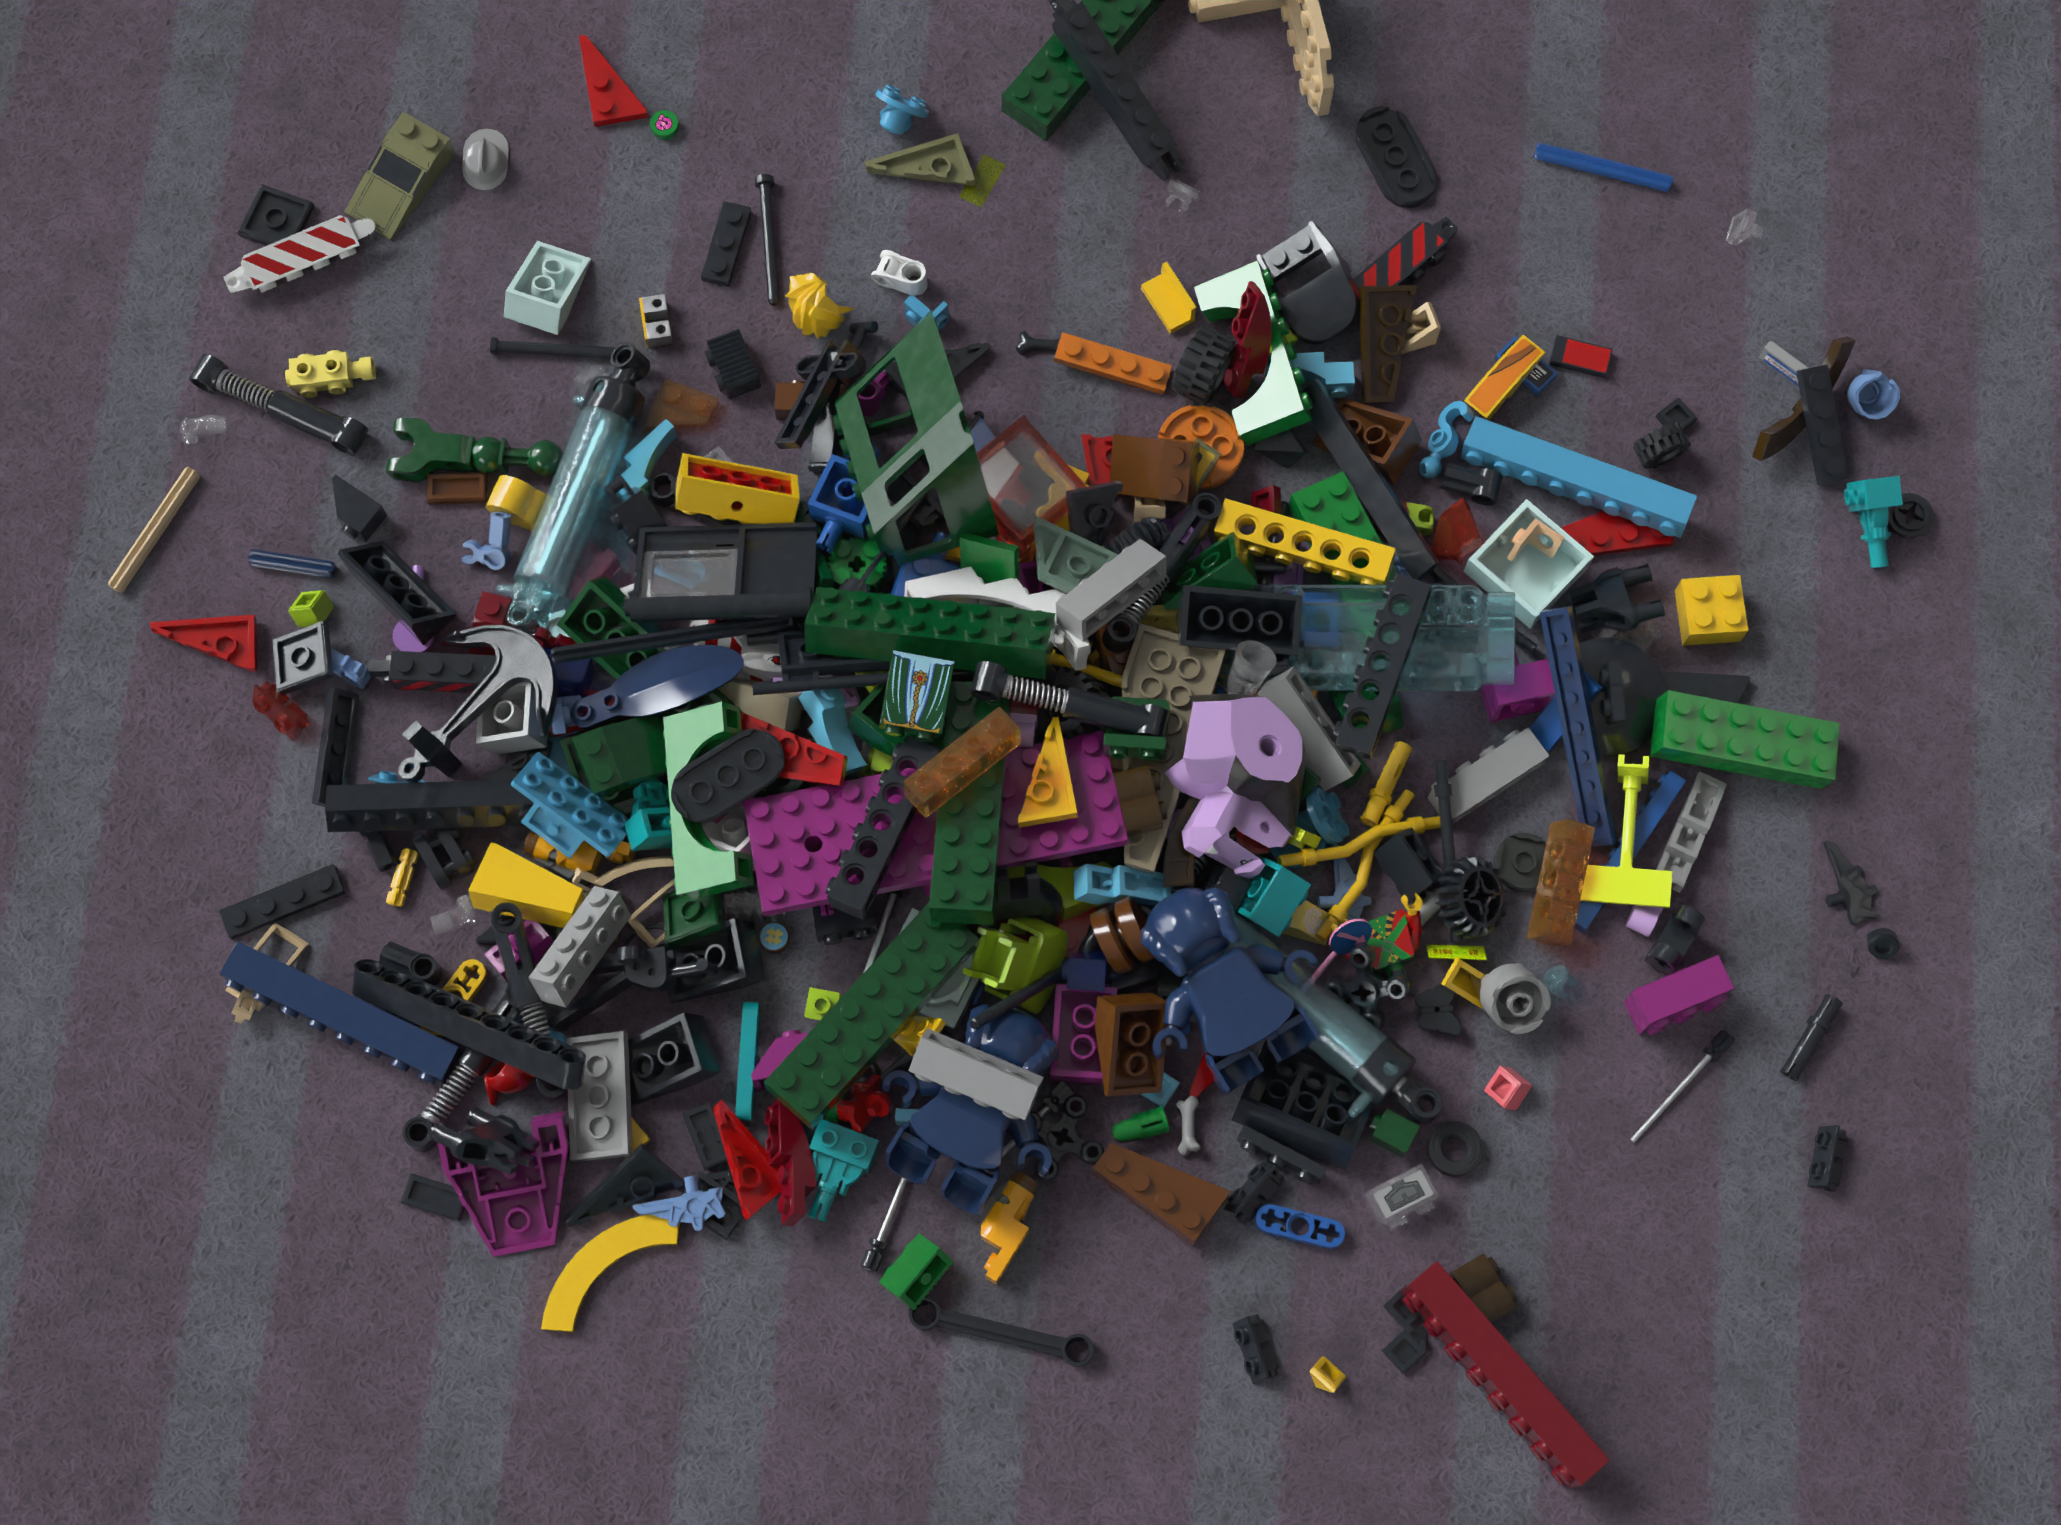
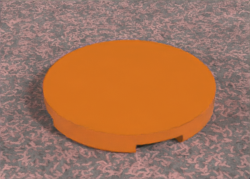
M1185 406L1172 413L1160 428L1158 438L1195 441L1199 438L1222 454L1211 475L1203 482L1200 489L1213 488L1223 484L1236 473L1242 462L1244 441L1238 435L1234 419L1220 408L1214 406L1213 408L1207 406Z

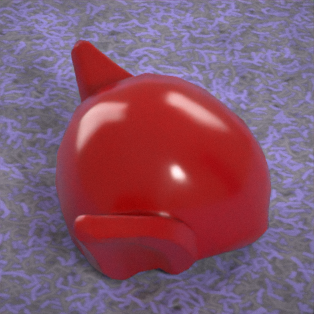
M499 1061L496 1066L490 1068L491 1072L487 1073L484 1078L490 1105H496L499 1092L503 1094L518 1093L526 1088L535 1076Z

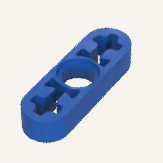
M1273 1204L1262 1206L1255 1216L1257 1228L1265 1234L1325 1249L1337 1248L1345 1237L1344 1227L1336 1220ZM1268 1211L1274 1212L1273 1217L1279 1220L1284 1219V1214L1289 1215L1290 1217L1285 1225L1286 1232L1280 1231L1282 1224L1273 1223L1271 1227H1266V1222L1261 1219V1215L1266 1216ZM1302 1218L1308 1223L1309 1230L1305 1235H1296L1292 1231L1291 1223L1294 1219ZM1314 1221L1320 1223L1317 1228L1319 1230L1327 1231L1329 1226L1334 1227V1233L1339 1234V1238H1334L1332 1242H1327L1325 1235L1317 1233L1316 1240L1311 1239L1310 1236L1315 1226Z

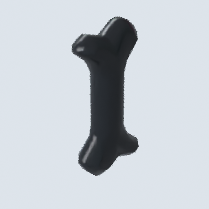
M1022 331L1019 335L1021 342L1016 346V351L1020 355H1024L1030 350L1056 352L1060 338L1054 340L1036 339L1030 337L1026 331Z

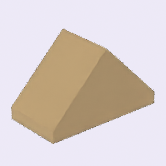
M1426 302L1412 312L1411 320L1407 325L1405 335L1407 339L1402 354L1436 344L1441 326L1431 302Z

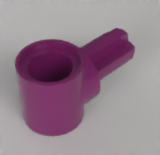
M883 372L858 395L864 416L874 415L878 411L879 402L885 396L884 389L891 383Z

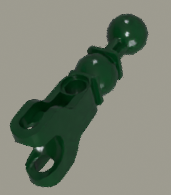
M397 418L393 423L394 433L401 440L413 442L414 446L408 455L388 460L386 473L395 480L421 482L427 479V474H433L439 470L475 471L477 468L485 473H494L501 469L503 473L507 474L509 465L529 466L537 475L549 477L554 476L561 470L564 464V453L560 446L549 440L538 441L530 449L511 448L506 438H502L499 441L496 438L487 436L476 441L474 436L436 433L426 421L420 418Z

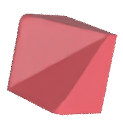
M1499 1066L1484 1091L1504 1109L1517 1110L1532 1088V1085L1514 1069Z

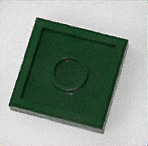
M676 890L663 895L665 944L670 949L724 929L721 893L696 899L676 895Z

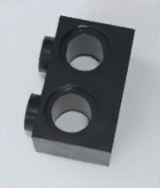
M1216 864L1203 868L1193 888L1202 890L1213 887L1220 888L1228 893L1234 911L1238 910L1253 878L1248 879L1235 875L1234 869L1224 864Z

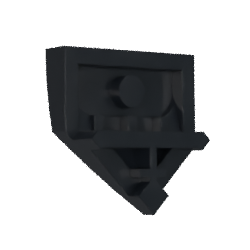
M730 1168L727 1171L709 1174L698 1173L697 1183L699 1190L708 1191L709 1189L723 1187L721 1203L726 1214L721 1218L713 1214L704 1220V1226L727 1241L743 1217Z

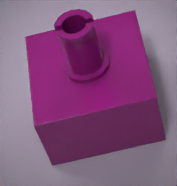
M1506 644L1498 647L1496 651L1499 655L1502 669L1489 672L1481 688L1490 723L1544 711L1548 703L1555 697L1548 660L1544 659L1520 665L1515 644Z

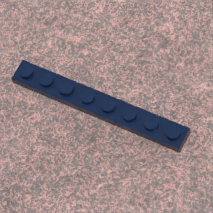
M1572 606L1544 610L1539 613L1584 848L1612 845L1616 843V837Z

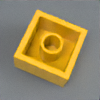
M1740 575L1681 579L1675 589V598L1682 646L1741 642L1748 632Z

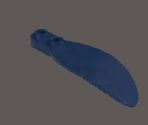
M692 645L666 650L630 668L611 687L578 700L571 709L572 721L582 729L591 730L620 719L623 716L645 717L678 708L730 682L743 670L744 660L738 652L716 645ZM615 697V703L609 706V700ZM588 708L587 715L582 717V711Z

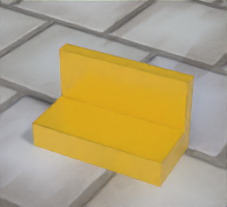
M1168 262L1163 263L1161 274L1141 284V290L1171 334L1195 321L1196 306Z

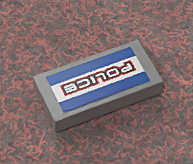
M1773 341L1767 343L1759 356L1762 361L1799 387L1796 371L1807 369L1806 365Z

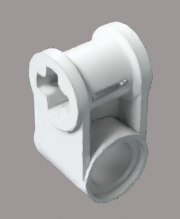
M883 250L881 252V261L878 268L871 274V279L876 284L909 295L912 294L913 296L921 295L925 292L928 282L926 270L922 263L900 256L893 251ZM911 276H919V277H920V278H919L918 280H916V281H910V280H908Z

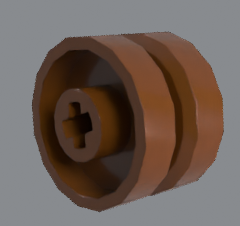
M1131 896L1115 902V915L1107 908H1102L1090 914L1091 925L1098 943L1109 964L1118 975L1134 969V956L1142 963L1155 959V956L1141 944V930L1145 927L1147 921Z

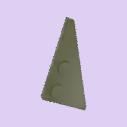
M958 133L864 162L867 173L968 186L975 185V177Z

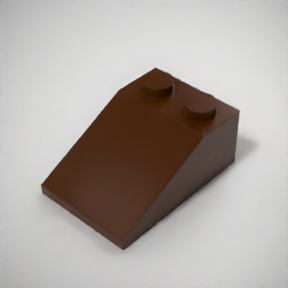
M1340 398L1337 406L1387 483L1394 485L1422 441L1414 419ZM1317 433L1312 441L1313 445L1332 455Z
M1113 434L1110 482L1120 481L1123 483L1122 492L1117 494L1182 502L1193 501L1196 495L1200 442Z
M1151 992L1097 996L1095 1031L1104 1093L1108 1097L1162 1092L1166 1038L1160 1043L1161 1050L1164 1052L1160 1060L1153 1054L1152 1043L1156 1035L1167 1027V1025L1163 1024L1166 1000Z

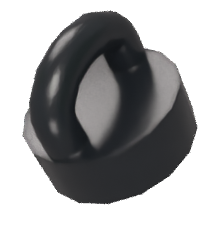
M1879 928L1867 934L1868 949L1874 957L1886 959L1898 952V937L1891 929Z

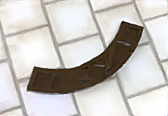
M1848 336L1832 340L1822 365L1828 364L1832 389L1843 371L1856 341ZM1801 398L1793 406L1792 411L1794 413L1790 417L1782 418L1774 425L1760 432L1752 454L1753 458L1759 461L1770 458L1785 448L1806 427Z
M1193 796L1178 815L1167 841L1163 861V888L1194 885L1196 856L1184 849L1182 831L1200 802V799Z

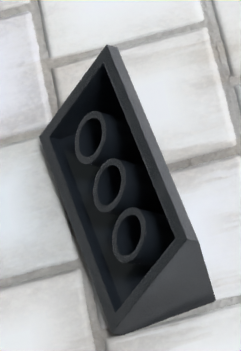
M384 541L339 550L338 556L351 574L422 645H425L455 618L457 613Z
M1183 585L1175 617L1179 646L1298 656L1303 595Z

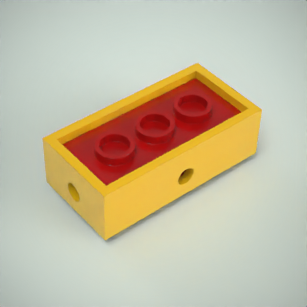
M682 453L676 481V509L689 515H696L697 513L710 515V517L716 520H738L742 524L794 523L800 500L798 475Z

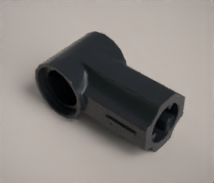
M1448 463L1441 489L1470 496V499L1477 504L1493 506L1496 504L1503 476L1501 473L1488 468L1476 471Z
M391 941L383 947L380 953L379 962L433 986L441 981L442 969L429 954L418 953ZM432 965V970L429 974L425 976L419 975L422 967Z

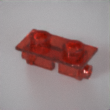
M265 682L261 687L255 684L252 696V703L259 713L265 714L280 733H285L293 741L296 729L298 727L304 729L309 724L308 715L294 702L284 707L283 704L289 701V697L286 694L281 695L278 693L275 683Z

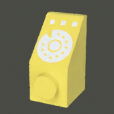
M1305 900L1303 904L1296 908L1291 916L1290 926L1282 933L1326 946L1327 940L1323 942L1315 934L1327 920V912Z

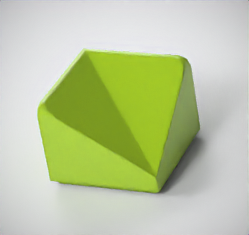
M325 590L301 592L288 612L298 627H308L325 621L334 609V604Z

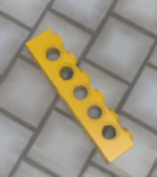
M1226 498L1214 529L1216 540H1221L1231 532H1234L1252 555L1263 557L1264 554L1275 557L1276 561L1286 565H1292V562L1303 565L1305 570L1312 573H1320L1321 571L1331 573L1333 578L1343 582H1348L1349 579L1361 582L1360 585L1370 590L1386 588L1396 558V548ZM1245 525L1255 527V531L1250 535L1242 534L1240 529ZM1274 533L1281 534L1284 537L1279 543H1271L1268 541V538ZM1300 542H1309L1312 545L1305 552L1296 549ZM1329 550H1336L1340 553V556L1335 560H1329L1324 555ZM1363 558L1369 564L1365 568L1360 569L1356 568L1353 562L1356 559Z

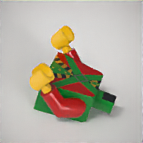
M1415 893L1416 901L1411 905H1408L1406 895L1401 897V902L1408 911L1404 912L1403 909L1368 921L1372 927V935L1367 944L1371 945L1376 953V958L1372 964L1373 972L1378 974L1386 972L1389 979L1397 974L1406 975L1403 965L1410 963L1414 958V954L1419 950L1422 933L1419 910L1423 902L1417 893ZM1342 918V921L1344 923L1348 921L1347 919ZM1334 923L1331 925L1332 932L1338 927ZM1350 953L1344 954L1348 961Z

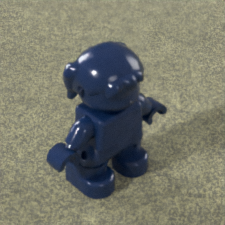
M1217 887L1206 890L1186 888L1178 890L1161 900L1153 908L1145 927L1141 930V944L1159 962H1163L1170 971H1173L1176 976H1184L1190 970L1193 972L1186 976L1180 987L1174 990L1166 999L1163 1024L1167 1025V1027L1156 1035L1152 1043V1051L1154 1056L1160 1060L1164 1055L1160 1043L1167 1037L1174 1038L1179 1044V1050L1186 1051L1187 1040L1181 1031L1182 1029L1186 1030L1193 1014L1199 1026L1200 1037L1206 1054V1064L1213 1073V1078L1222 1094L1225 1095L1264 1071L1257 1056L1250 1050V1046L1265 1039L1268 1050L1276 1063H1279L1310 1045L1321 1036L1306 1011L1268 981L1263 974L1278 975L1279 971L1283 972L1285 979L1290 984L1296 986L1299 977L1293 973L1292 963L1300 960L1305 962L1309 968H1315L1318 966L1316 957L1306 950H1298L1288 957H1284V952L1263 944H1255L1246 948L1238 946L1224 953V950L1230 943H1238L1241 939V935L1235 925V915L1228 893Z
M984 1004L971 1010L965 1033L966 1045L1042 1077L1046 1070L1058 1060L1059 1047L1057 1043L1050 1039L1044 1025L1033 1016L1013 1008L978 1030H975L970 1025V1019L990 1007ZM903 1070L893 1071L884 1078L882 1091H890L895 1085H903L909 1091L902 1097L903 1109L909 1107L914 1102L917 1093H920L921 1096L937 1094L934 1099L911 1116V1123L908 1120L899 1128L886 1150V1166L902 1178L918 1185H926L936 1167V1160L943 1154L956 1162L954 1169L949 1172L943 1182L940 1194L959 1209L973 1215H981L991 1197L993 1189L999 1181L1003 1144L1008 1132H1010L1017 1148H1021L1016 1162L1017 1170L1024 1168L1026 1158L1037 1157L1043 1163L1040 1174L1044 1178L1048 1175L1052 1156L1047 1147L1037 1143L1039 1141L1035 1117L1031 1112L1025 1120L1021 1118L1012 1119L1005 1116L1000 1109L993 1106L984 1107L978 1105L973 1101V1098L967 1095L952 1094L945 1090L943 1085L936 1082H924Z

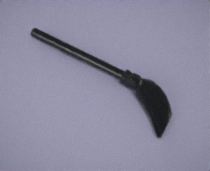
M1108 903L1106 908L1115 915V903ZM1093 928L1083 939L1078 952L1064 959L1061 966L971 1018V1027L978 1030L1067 976L1074 977L1076 974L1087 969V966L1095 965L1102 960L1105 955L1098 943Z

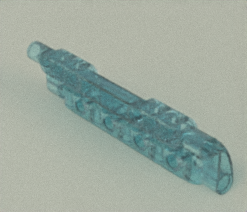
M1255 585L1251 591L1303 595L1298 656L1289 655V669L1295 667L1310 690L1354 691L1357 684L1353 682L1356 668L1358 665H1364L1367 656L1363 654L1365 643L1369 636L1374 637L1377 626L1373 625L1376 613L1379 608L1384 609L1387 598L1383 597L1386 585ZM1431 585L1432 593L1420 625H1480V627H1419L1396 691H1474L1479 689L1481 685H1514L1515 592H1488V595H1483V592L1478 587L1472 585ZM1400 603L1394 607L1393 612L1396 615L1402 616L1409 612L1410 607L1407 604ZM1394 631L1387 632L1383 636V640L1388 644H1393L1400 638V635ZM1226 650L1216 686L1235 690L1242 685L1247 690H1260L1267 681L1280 674L1258 673L1232 651ZM1380 659L1373 664V669L1377 672H1384L1389 668L1390 664L1388 661ZM1370 687L1365 691H1378V689Z

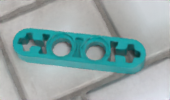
M744 1002L742 1010L736 1117L739 1120L752 1121L755 1087L751 1074L757 1065L760 1022L759 1002Z

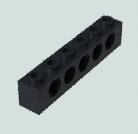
M1396 573L1394 582L1388 581L1383 595L1384 598H1387L1384 609H1378L1373 623L1374 626H1377L1374 637L1369 636L1364 646L1363 654L1367 655L1364 665L1357 666L1353 677V682L1357 683L1353 694H1347L1343 704V710L1346 711L1343 722H1337L1332 738L1336 739L1337 749L1370 760L1372 759L1432 593L1431 584ZM1400 603L1407 604L1410 607L1409 612L1402 616L1396 615L1393 612L1394 607ZM1387 632H1397L1400 635L1399 640L1393 644L1386 643L1383 640V636ZM1384 659L1390 664L1389 668L1384 672L1375 671L1373 664L1377 660ZM1373 687L1378 689V697L1374 700L1364 699L1362 694L1367 688ZM1357 716H1366L1369 719V723L1365 728L1357 729L1352 725L1354 718Z
M906 735L902 744L898 743L892 754L894 762L890 770L885 769L879 780L881 788L876 797L872 796L865 810L867 816L864 823L859 822L852 836V840L855 841L850 851L846 849L843 852L839 862L841 869L837 877L830 879L825 891L828 894L827 898L831 907L864 920L942 760L940 748ZM912 768L916 770V773L911 777L901 775L904 769ZM892 795H901L903 797V800L896 804L888 801ZM881 821L890 823L889 828L883 831L877 830L874 827ZM867 848L877 850V853L870 858L861 855ZM854 875L864 877V880L858 885L848 883L849 878Z

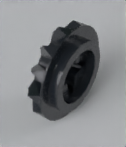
M1914 493L1902 494L1903 505L1888 507L1890 530L1894 529L1897 531L1900 537L1908 536L1912 539L1924 535L1931 528L1934 520L1931 505L1920 495ZM1913 507L1912 517L1916 520L1912 519L1910 523L1906 524V516L1903 514H1906Z

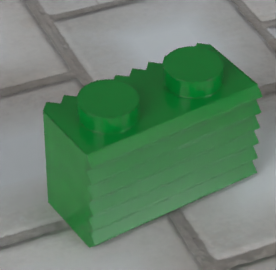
M918 1233L913 1241L906 1245L903 1253L894 1264L887 1268L879 1283L891 1295L912 1310H915L917 1305L921 1304V1300L925 1299V1295L929 1294V1290H933V1285H937V1280H941V1276L945 1275V1271L949 1270V1266L953 1265V1260L937 1245Z

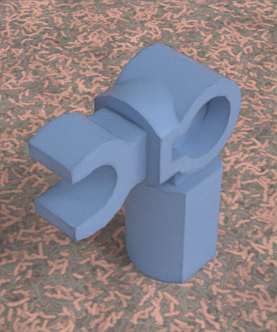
M504 512L491 513L489 544L491 545L481 546L476 540H467L463 543V547L472 549L473 556L465 555L462 558V562L473 564L476 561H480L481 564L487 565L493 570H499L508 564L512 557L511 551L507 547L510 540L511 514Z
M331 648L333 673L342 678L345 677L348 682L363 690L372 678L368 668L358 661H353L350 656H344Z

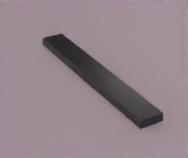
M1315 379L1303 390V393H1308L1313 406L1312 409H1309L1312 419L1311 423L1342 471H1344L1349 482L1391 547L1396 548V554L1410 576L1421 581L1440 562L1322 381Z

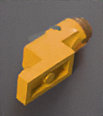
M532 830L529 832L524 844V853L529 854L530 858L537 860L539 864L568 879L574 877L577 867L595 875L603 855L584 840L572 857L568 858ZM621 841L611 856H605V858L622 864L623 860L632 861L635 851H631L630 843Z
M1019 1171L997 1190L980 1215L983 1220L981 1224V1239L1000 1250L998 1255L993 1252L984 1266V1269L988 1271L985 1275L986 1279L995 1285L999 1282L1029 1233V1227L1020 1223V1220L1024 1221L1029 1205L1037 1194L1035 1190L1038 1183Z

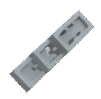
M1700 771L1687 796L1656 869L1672 871V884H1675L1672 890L1679 893L1683 889L1692 864L1698 856L1727 785Z

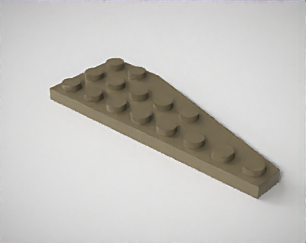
M1141 623L1122 675V697L1161 699L1169 702L1170 712L1166 760L1145 761L1140 758L1128 757L1123 759V771L1149 765L1151 773L1157 772L1161 790L1155 792L1158 802L1164 801L1168 819L1163 820V829L1129 836L1128 845H1124V863L1127 867L1154 874L1181 793L1171 783L1165 772L1183 759L1193 701L1188 696L1213 694L1226 655V649L1179 646L1178 634Z

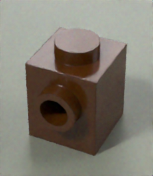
M793 380L790 383L776 382L774 406L776 420L787 419L806 382L800 380Z

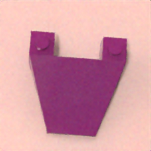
M564 1111L533 1117L530 1123L532 1134L540 1143L538 1148L533 1150L526 1149L525 1151L527 1154L536 1157L535 1164L527 1167L509 1160L518 1165L517 1172L510 1175L489 1166L466 1163L454 1157L450 1148L438 1143L443 1172L456 1190L459 1200L470 1214L473 1224L493 1257L555 1245L570 1145ZM464 1189L469 1191L468 1196L465 1194Z

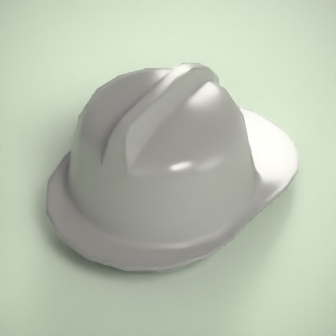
M482 129L472 133L466 140L463 149L462 170L465 180L473 188L479 190L494 189L506 178L509 147L508 141L503 134L497 130Z

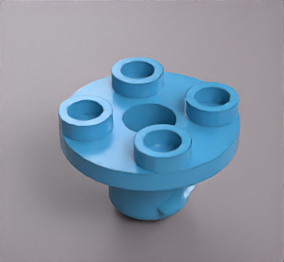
M886 84L884 89L878 88L875 94L879 99L887 103L886 108L880 111V125L885 130L901 135L911 127L912 115L927 118L929 110L925 108L926 101L916 96H911V99L900 95V89Z
M1314 787L1306 796L1307 809L1298 812L1296 827L1316 836L1320 834L1326 842L1335 845L1349 836L1348 825L1342 819L1338 810L1341 807L1339 798L1334 792L1328 794L1321 787Z

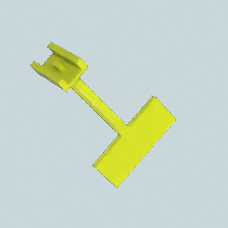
M1618 755V783H1623V790L1626 791L1620 866L1609 867L1580 864L1577 901L1670 908L1672 871L1636 869L1632 866L1638 792L1641 791V784L1648 785L1649 756H1643V765L1625 764V755Z

